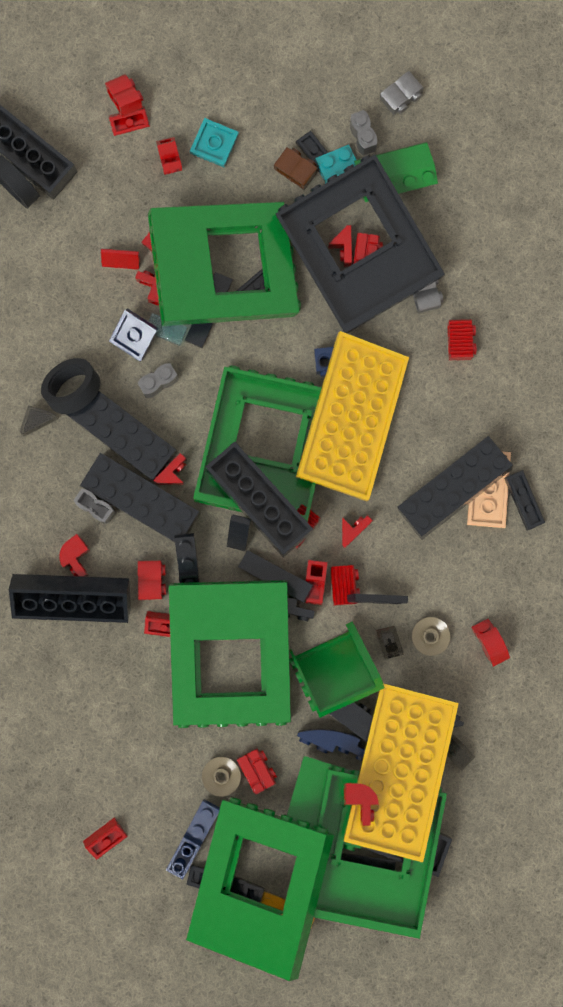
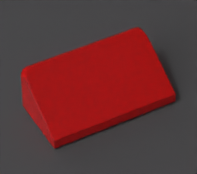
M144 106L123 117L120 113L109 115L114 136L150 127Z
M101 249L102 267L139 270V252Z
M147 611L144 634L170 637V614Z
M113 818L83 840V843L89 853L97 860L127 838L128 835L117 820Z

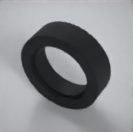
M0 155V184L21 205L28 209L40 197L39 193L6 158Z
M81 358L69 359L55 366L46 375L41 385V394L55 412L60 414L74 413L86 407L95 398L100 389V377L87 360ZM78 375H85L82 385L76 391L64 397H56L59 388L67 380Z

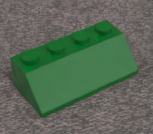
M427 142L376 155L398 194L438 184L435 164ZM361 159L355 160L354 165L356 166L361 163ZM366 196L362 198L364 202H369Z

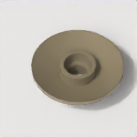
M427 617L421 619L414 626L412 642L414 647L424 655H439L446 650L450 643V631L442 620L435 617ZM428 633H432L434 635L433 640L427 639Z
M216 757L210 760L202 771L204 787L215 796L223 797L230 795L240 784V769L233 760L227 757ZM223 772L225 779L220 780L218 774Z

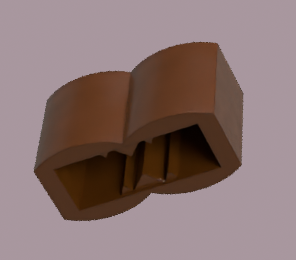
M286 147L274 164V170L303 190L306 189L317 174L316 163L309 158L307 160L302 158L301 153L295 148L290 149Z

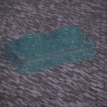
M152 313L148 322L159 328L156 336L180 346L187 327L183 325L162 326L161 317Z

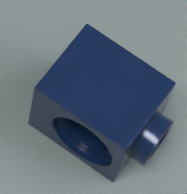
M333 347L314 349L316 375L320 374L321 377H325L328 366H321L320 360L328 359L330 361Z

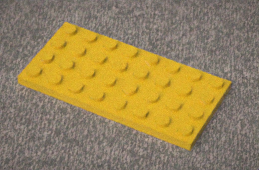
M342 331L338 332L296 477L364 501H369L409 357Z
M384 684L385 688L378 693L357 781L359 784L369 786L376 793L379 805H371V809H374V822H371V826H360V805L351 806L343 842L423 862L459 703Z

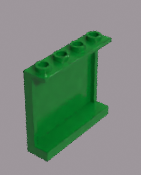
M353 621L345 624L348 630L347 633L295 656L292 649L289 650L292 656L289 659L293 670L298 669V672L295 673L299 683L304 682V686L301 688L306 698L310 696L311 700L308 701L312 712L317 711L319 718L385 688L381 676Z
M306 756L302 757L287 815L293 817V821L299 822V820L311 823V827H317L328 768L333 769V766L336 765ZM345 768V772L352 773V770ZM325 809L322 827L327 828L328 833L334 834L333 841H336L341 814ZM344 842L343 848L355 851V848L360 849L361 846Z

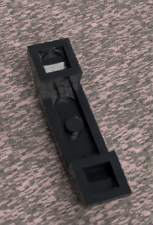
M191 865L186 885L199 889L204 867ZM234 876L230 892L261 903L265 888Z

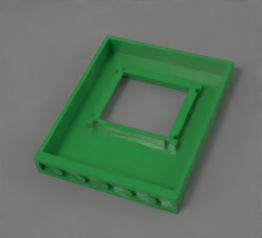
M284 202L150 208L147 216L162 326L295 317L299 313L301 303L297 299L298 283L294 277L296 267L295 263H292L293 246L290 245L289 237L276 217L278 209L284 205ZM258 233L265 290L215 293L208 236Z
M224 366L193 497L194 502L242 512L206 472L205 466L233 442H236L245 403L303 415L292 465L249 456V458L296 510H298L301 504L307 507L305 515L301 516L308 522L316 483L296 477L322 387L314 386L311 382L299 383L293 378L286 377L285 379H280L274 374L262 375L258 371L251 369L243 371L237 366Z
M287 580L170 583L169 612L173 726L178 725V728H188L190 725H197L199 728H206L213 724H217V727H227L229 724H236V726L244 727L251 723H256V726H266L267 723L283 726L291 722ZM260 639L262 691L201 693L200 640Z
M333 766V769L328 768L317 826L322 827L325 809L339 813L341 817L337 839L332 843L314 918L420 939L447 793L442 791V787H440L423 862L404 858L402 870L399 872L341 860V854L351 805H346V807L341 805V803L344 804V784L357 783L360 771L345 772V768Z
M230 797V800H222L186 940L287 981L296 980L299 978L334 834L328 833V829L321 826L311 827V823L307 821H293V817L289 815H275L276 811L271 809L260 810L256 804H242V800ZM244 838L297 856L283 911L230 892Z

